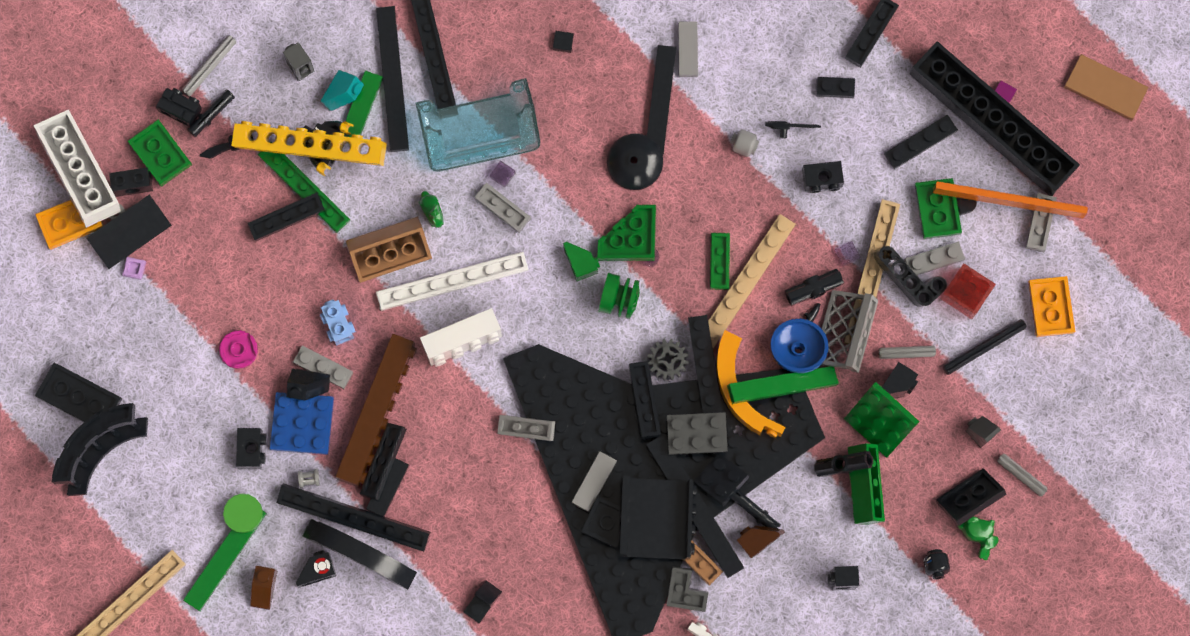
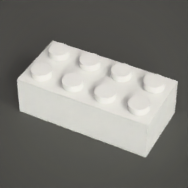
M491 308L420 337L430 365L437 367L445 364L449 358L458 359L462 357L466 351H477L482 348L481 345L489 343L491 345L498 342L502 334Z

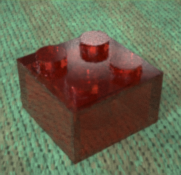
M963 263L940 299L970 319H973L996 284Z

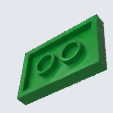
M159 119L128 140L130 146L161 187L192 166V163Z
M953 178L915 183L923 239L961 235L962 229L956 197L933 193L936 182L954 184Z

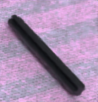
M1023 319L1018 320L943 366L947 375L953 373L1021 332L1027 327Z

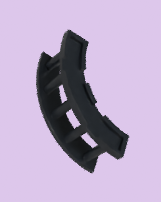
M133 403L108 408V411L99 415L95 414L80 425L64 444V449L55 462L51 482L53 484H68L67 496L87 495L93 472L100 461L111 450L129 440L147 437L148 418L135 419V405Z

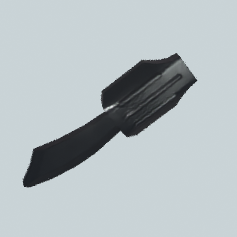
M765 121V126L772 129H780V138H787V130L790 127L821 128V125Z
M230 135L227 143L207 149L200 154V157L212 159L225 151H236L239 149L231 146L233 135Z

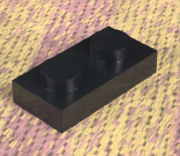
M817 77L816 97L854 98L855 78Z

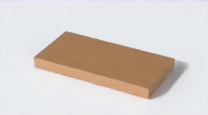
M1082 54L1079 56L1064 88L1131 121L1149 88Z

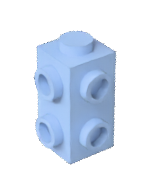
M339 300L325 302L324 306L321 307L323 313L320 314L323 324H328L330 330L326 332L330 342L335 341L337 346L354 339L352 333L356 331L352 321L347 322L345 316L349 314L345 304L341 305Z

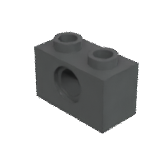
M299 42L290 44L285 48L283 54L286 63L298 81L315 72L311 59Z

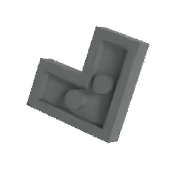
M673 566L667 606L706 612L708 591L690 589L692 569Z

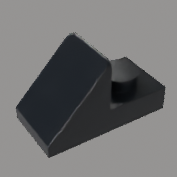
M486 580L476 591L474 598L463 613L480 624L502 591Z

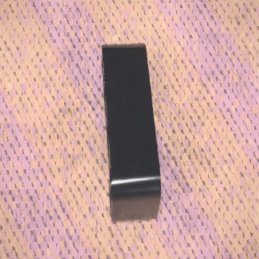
M880 247L874 252L875 261L915 306L923 307L930 305L946 290L947 282L940 276L929 278L923 283L892 247ZM883 252H887L886 258L883 259ZM895 265H898L901 269L899 274L894 272ZM908 279H911L913 282L911 289L906 284ZM934 281L939 283L938 290L933 288ZM921 293H923L926 298L924 303L920 302L919 295Z

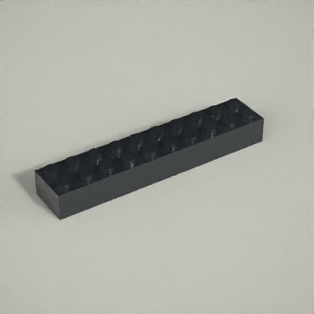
M938 41L912 67L910 75L1049 196H1053L1080 166L1076 160Z

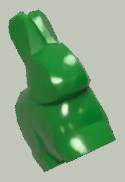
M423 191L419 205L432 227L440 228L444 225V218L438 199L435 195Z
M972 517L960 526L957 525L969 541L980 543L981 547L978 557L988 560L990 550L995 548L999 542V538L993 535L995 521Z

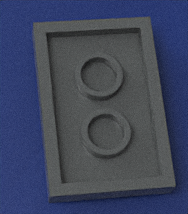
M726 412L667 415L669 455L728 452Z

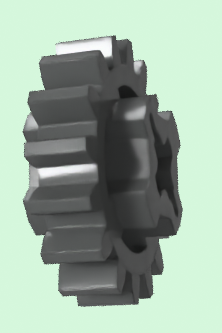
M663 339L661 345L655 342L656 348H650L653 354L647 355V358L651 359L648 364L653 366L650 370L651 373L657 372L656 378L662 375L663 381L667 377H670L671 381H673L674 375L680 378V371H686L683 365H688L689 361L685 359L689 355L683 353L686 348L685 346L680 348L679 341L673 344V339H670L669 343H666V340ZM670 348L676 350L677 353L672 352ZM662 349L661 356L655 358L656 354ZM665 356H668L669 359H671V363L663 361L665 360ZM681 361L679 367L674 370L675 363ZM662 366L663 368L666 369V371H663V370L659 369L658 367Z

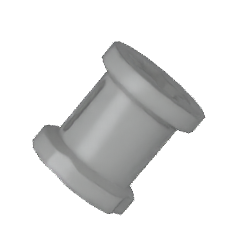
M318 468L308 472L298 471L300 488L314 484L320 486Z

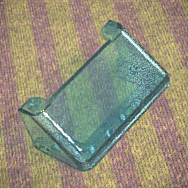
M527 79L512 82L509 86L510 94L436 109L434 102L430 100L415 102L431 170L440 172L537 150L541 142L535 107Z

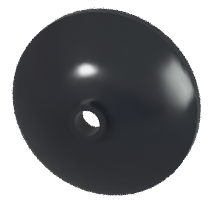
M628 134L619 138L611 146L607 155V169L611 178L619 186L629 190H642L651 186L659 178L663 169V155L658 144L650 137L643 134ZM633 157L638 159L635 164L631 163V158Z

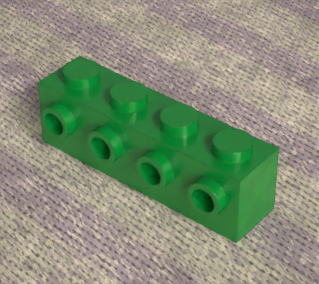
M865 443L848 447V454L869 451L873 457L872 468L853 471L849 474L854 523L860 525L885 522L878 445Z

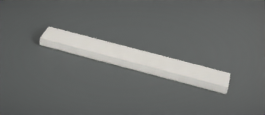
M524 252L377 291L376 294L380 309L383 311L529 270Z

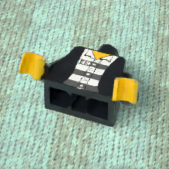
M325 121L323 124L317 123L314 129L307 125L303 128L308 129L307 132L314 133L315 130L326 131L327 135L339 132L344 133V137H349L351 133L348 132V128L354 125L346 121ZM310 138V139L307 140V142H306V147H307V148H309V147L312 146V144H313V139H312V138ZM330 140L325 142V150L330 149L332 145ZM309 157L317 172L323 176H326L324 170L326 168L330 170L336 161Z

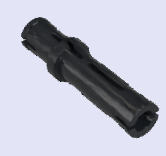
M226 89L203 114L200 113L198 115L199 118L187 130L194 137H197L206 126L209 127L211 125V121L235 99V96Z
M740 490L731 498L753 516L758 524L761 523L763 526L770 528L781 526L780 523L768 514L767 510H762Z

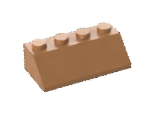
M418 216L346 240L360 283L432 259Z

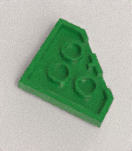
M636 205L631 210L632 212L615 224L608 234L603 235L598 240V261H655L656 205Z

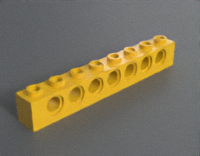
M241 121V124H234L231 146L238 149L384 166L387 144L381 141L382 138L370 137V140L363 139L361 135L352 134L351 137H344L345 134L339 132L327 135L326 131L315 130L314 133H310L305 128H296V131L289 130L287 126L278 125V128H271L270 124L259 123V126H252V122ZM257 132V139L252 141L251 134ZM272 134H275L276 140L273 143H270L269 137ZM294 136V143L288 145V138ZM312 138L313 144L307 148L306 141ZM330 140L332 145L330 149L325 150L324 144ZM345 143L350 144V149L347 152H343L342 149ZM364 145L369 147L366 154L361 153V148Z

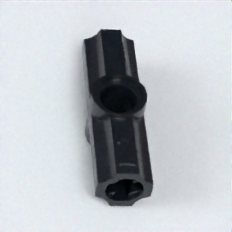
M838 269L820 276H812L804 280L802 284L785 290L786 298L791 306L808 299L813 300L824 295L826 291L843 285V277Z
M869 451L836 455L831 458L816 460L814 471L817 477L841 473L850 474L853 471L872 468L873 457Z

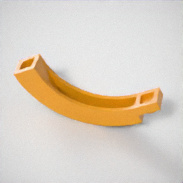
M725 330L717 352L716 374L719 389L726 405L733 415L752 432L760 436L762 430L765 429L768 435L775 438L777 436L781 437L785 430L784 426L764 417L753 409L748 402L732 404L727 385L737 383L735 359L742 338Z

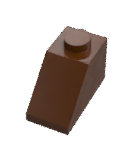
M748 526L740 532L741 537L737 541L749 557L753 558L783 535L785 531L778 528L763 526L750 528Z
M255 566L251 589V607L270 610L278 573L276 569Z

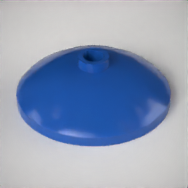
M792 319L779 325L772 335L770 344L771 353L775 361L782 368L794 373H807L817 369L825 361L829 348L828 339L824 331L817 324L805 319ZM800 349L801 353H796L795 350Z

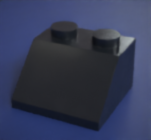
M898 362L882 388L894 399L904 397L906 393L910 395L918 383L916 380L918 374Z

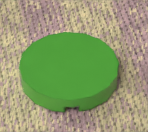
M238 494L228 500L224 507L223 516L230 529L238 533H247L256 529L261 523L263 510L255 497L249 494Z

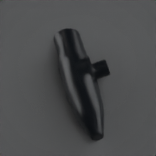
M820 303L816 304L809 314L807 312L804 314L806 320L814 321L819 312Z

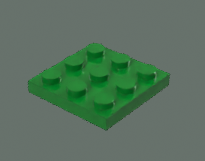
M877 382L870 387L844 418L868 442L877 444L878 451L886 458L920 422Z

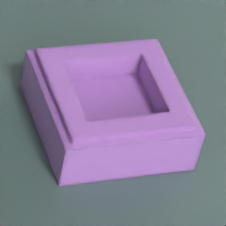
M127 257L122 275L142 280L146 261Z

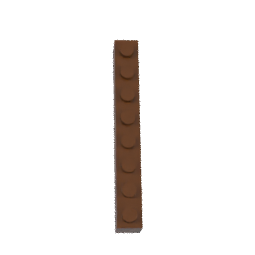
M392 333L336 474L337 480L359 487L360 483L364 484L367 476L366 468L368 465L371 466L375 456L372 454L374 448H378L382 439L379 435L381 430H385L389 419H387V415L395 407L396 401H393L394 397L402 389L403 383H400L402 377H406L410 366L407 364L409 359H413L416 354L417 348H415L414 341Z

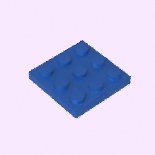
M276 392L270 450L328 455L334 397L316 396L308 400H300L286 397L287 393Z

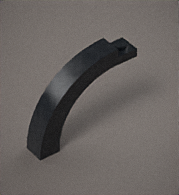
M311 519L302 535L304 538L368 568L407 590L417 574L416 571L390 556L320 521Z

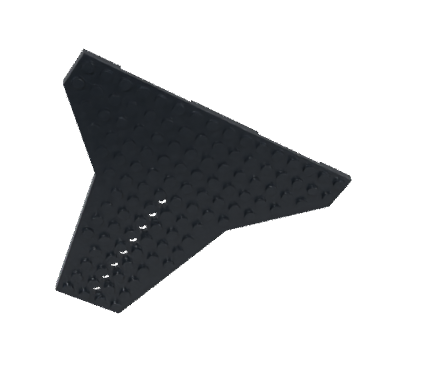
M539 344L504 357V363L526 418L555 421L553 441L535 439V442L611 636H644L652 633L668 597L672 567H681L683 560L618 556L619 545L616 549L581 533L591 509L587 512L572 504L599 452L617 460L598 497L620 506L622 476H631V478L667 480L646 444L658 437L641 439L632 384ZM786 369L737 374L736 379L737 382L794 372ZM697 380L652 385L661 435H664L667 442V415L702 414ZM719 389L722 413L726 412L728 452L719 453L748 474L749 479L739 489L744 495L750 493L825 439L806 391L748 401L753 409L768 419L772 415L771 412L780 415L776 423L784 426L785 430L781 437L777 436L775 438L768 435L765 429L762 430L759 436L744 426L729 410ZM789 405L797 407L795 415L787 412ZM735 426L744 428L741 436L738 433L734 434ZM718 453L688 454L689 456L687 457L684 454H677L676 457L689 478L693 479V484H695L694 480ZM697 486L698 493L714 518L736 503L730 499L725 506H722Z

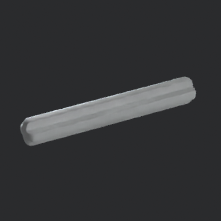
M228 35L182 88V91L187 96H191L236 44V40L232 36Z

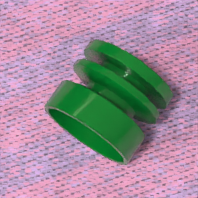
M608 273L598 312L611 314L614 307H617L618 317H621L622 311L625 309L627 310L625 318L630 319L636 310L640 294V281L635 280L632 288L629 287L631 278H627L625 284L620 285V275Z

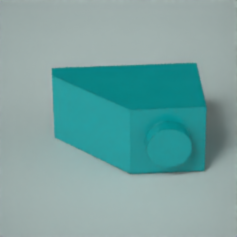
M338 70L320 102L328 110L333 111L355 101L364 84L355 75Z

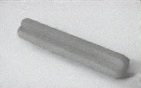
M935 346L888 347L879 349L880 359L934 357L936 355Z
M1003 453L998 458L997 462L1039 496H1043L1047 492L1048 488L1009 456Z

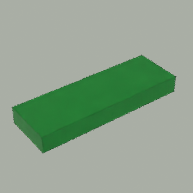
M711 233L710 290H729L730 233Z

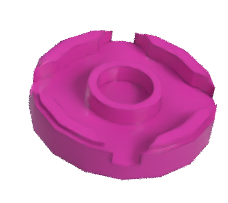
M241 330L232 331L226 334L220 343L219 353L223 362L229 367L241 369L254 362L258 353V345L254 337L249 333Z

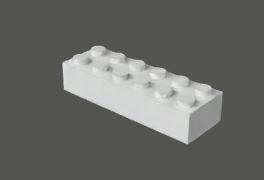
M69 109L34 125L36 134L85 227L87 228L121 212L112 189Z

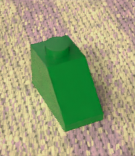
M569 242L563 243L564 251L576 281L598 274L600 264L597 257L593 258L590 251Z

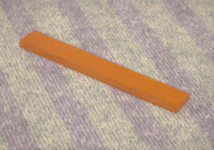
M936 182L933 189L934 194L1082 219L1087 215L1088 211L1086 206L944 182Z

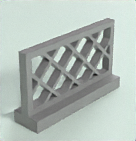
M832 290L822 330L826 335L833 331L836 338L828 343V351L831 356L825 359L822 365L849 369L852 372L859 373L878 304V299L872 294L865 293V295ZM837 296L844 297L846 300L839 307L835 304ZM857 299L862 300L861 306L854 310L851 303ZM849 305L852 312L843 318L840 311ZM838 313L841 320L832 325L830 319ZM855 316L857 322L849 328L846 321ZM844 323L847 330L838 336L835 329ZM850 334L852 337L851 343L844 346L841 339ZM839 341L842 349L833 354L830 347ZM845 352L847 355L845 364L839 363L836 357Z

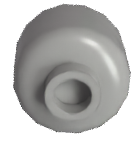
M742 129L738 134H733L730 144H733V152L749 157L751 154L754 155L759 141L755 134Z

